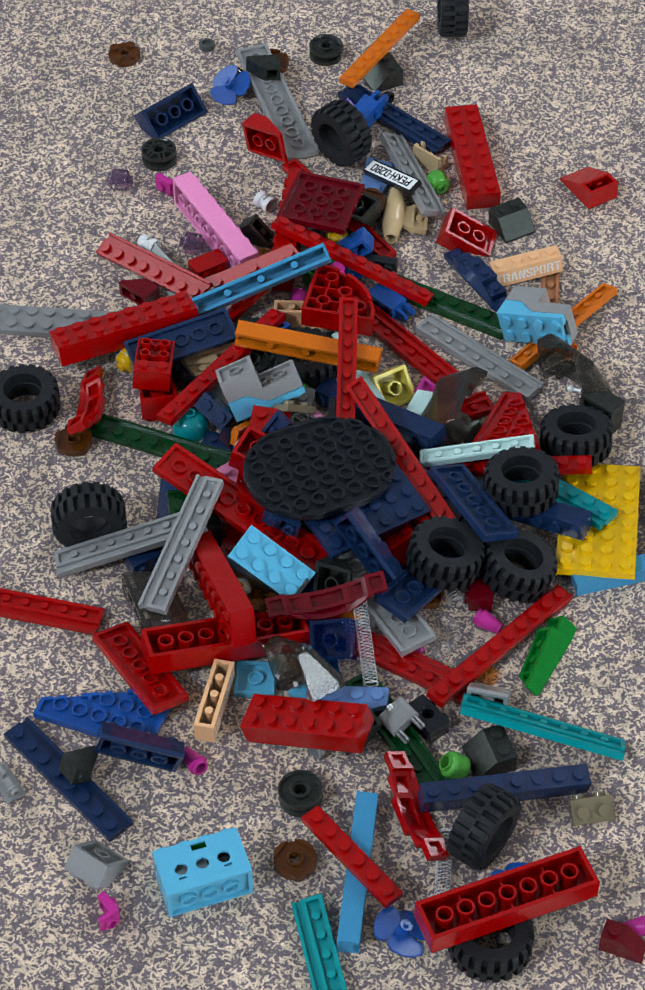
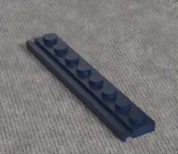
M357 84L354 88L348 86L343 88L342 92H338V97L342 100L349 97L356 105L364 94L371 96L373 92ZM390 102L386 103L381 117L376 120L397 134L403 135L405 139L413 144L418 143L421 147V141L425 142V149L434 155L451 145V139Z
M28 717L25 718V721L19 722L3 734L4 738L109 843L126 831L128 827L134 825L133 820L91 779L75 785L69 783L59 770L64 752Z

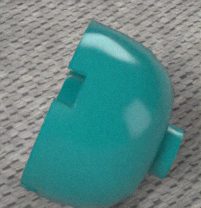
M192 407L172 426V429L176 436L199 442L203 440L207 430L209 431L210 424L209 420L198 409Z

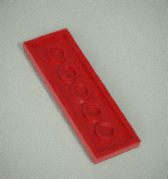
M128 621L92 634V641L152 715L189 701V694L170 672L150 675L141 648V637Z

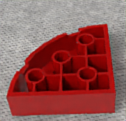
M324 265L317 268L301 308V325L338 331L339 297L358 298L357 334L373 336L375 309L371 294L365 285L350 273L346 275L340 272L339 268L332 265Z

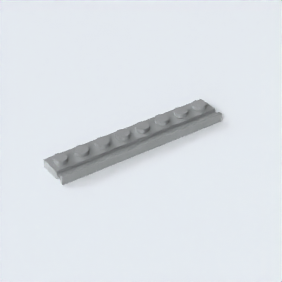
M381 132L379 138L396 169L419 179L422 183L411 195L421 214L426 217H438V215H441L444 218L446 210L404 136Z
M433 313L429 318H425L415 326V332L509 392L521 393L525 402H528L540 389L544 388L542 381Z
M196 475L138 602L139 609L145 608L148 611L167 614L224 486L222 479Z
M179 512L54 551L57 575L59 578L164 546ZM205 527L203 533L208 532L206 527Z

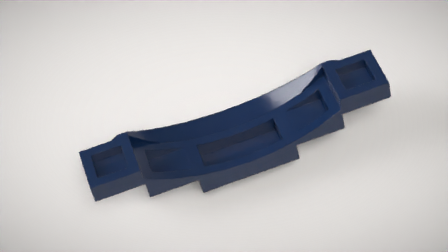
M459 248L444 253V259L448 262L450 268L458 273L492 310L497 312L507 298V290L497 281V274L478 256L473 257L469 252L463 253Z

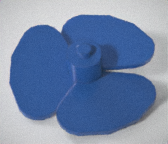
M230 65L223 68L213 79L214 87L210 90V95L220 104H235L237 96L244 95L250 87L251 78L249 73L242 71L236 76L238 72L237 66Z
M390 906L377 914L374 921V935L378 940L387 941L389 949L402 957L415 958L422 956L424 947L414 938L426 940L414 917V913L408 910L398 912L395 907Z

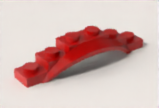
M101 365L85 372L81 380L77 413L74 418L68 420L66 429L70 435L76 432L81 433L101 420L106 399L103 396L105 384L102 381L104 370Z
M386 751L383 757L390 772L387 780L394 795L391 804L404 835L411 836L416 848H422L427 861H446L449 854L444 844V838L437 830L429 812L421 813L417 796L419 784L413 765L409 762L405 751Z

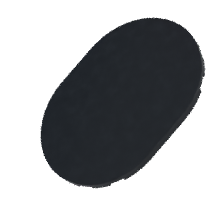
M323 416L277 429L258 439L257 443L246 454L243 478L251 497L267 511L287 519L302 521L318 520L351 510L356 506L360 507L369 504L382 496L393 481L396 458L390 442L376 428H371L363 424V421L350 417L345 419L337 418V416Z

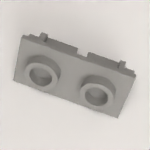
M0 762V794L6 803L9 804L25 796L26 792L9 766Z

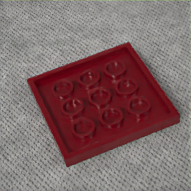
M299 170L277 217L280 215L298 225L344 235L363 195L365 184Z

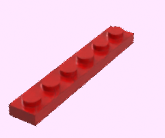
M318 805L301 817V822L385 909L403 897V892Z

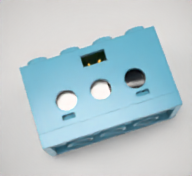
M236 827L226 828L214 834L202 835L197 839L182 841L176 845L161 847L156 851H152L154 874L169 918L253 893L252 868Z

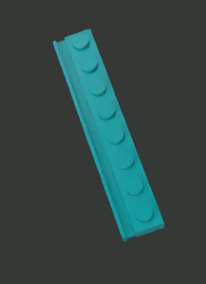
M559 478V494L556 502L591 511L592 527L601 531L604 525L607 526L618 516L617 509ZM516 480V481H512V482H516V483H527V482H531V481H527V480Z
M463 694L460 714L623 761L625 739L470 694Z
M322 894L300 899L296 903L291 902L313 990H347Z

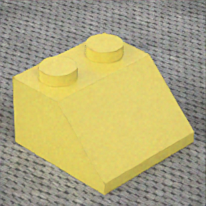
M405 364L396 365L369 376L385 400L394 405L401 406L409 403L415 394Z

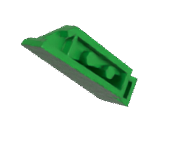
M564 615L549 619L547 627L537 630L519 674V678L525 684V687L534 696H539L576 633L577 628Z

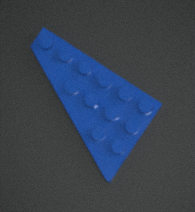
M127 689V692L121 693L106 691L104 693H82L81 696L67 697V695L41 697L33 712V716L36 719L97 738L101 723L108 721L115 722L118 726L135 727L141 732L159 734L171 708L152 715L133 690Z

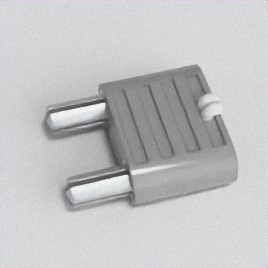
M399 697L392 704H389L378 717L385 728L394 737L398 736L404 744L410 741L409 737L403 732L412 723L420 730L423 729L421 725L425 727V724L418 717L419 714L403 697Z

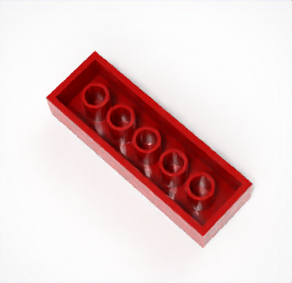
M254 694L240 728L248 742L361 754L374 718L367 704Z

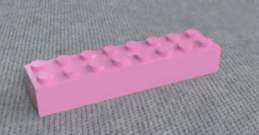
M190 171L173 178L175 205L212 250L220 249L229 260V268L260 256L258 249L251 245L249 238L242 234L239 227H236L232 218L227 216L223 207H220L216 199L208 193L207 188L202 186L198 177H195Z

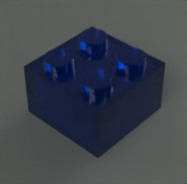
M340 618L309 621L311 662L328 664L357 661L355 620Z

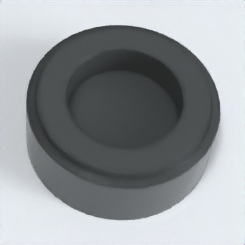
M210 38L202 39L199 42V48L203 52L213 51L215 49V42Z

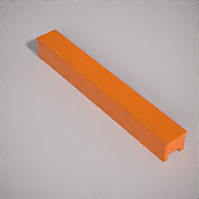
M238 320L235 331V346L338 366V339ZM357 343L356 370L377 374L382 357V348Z

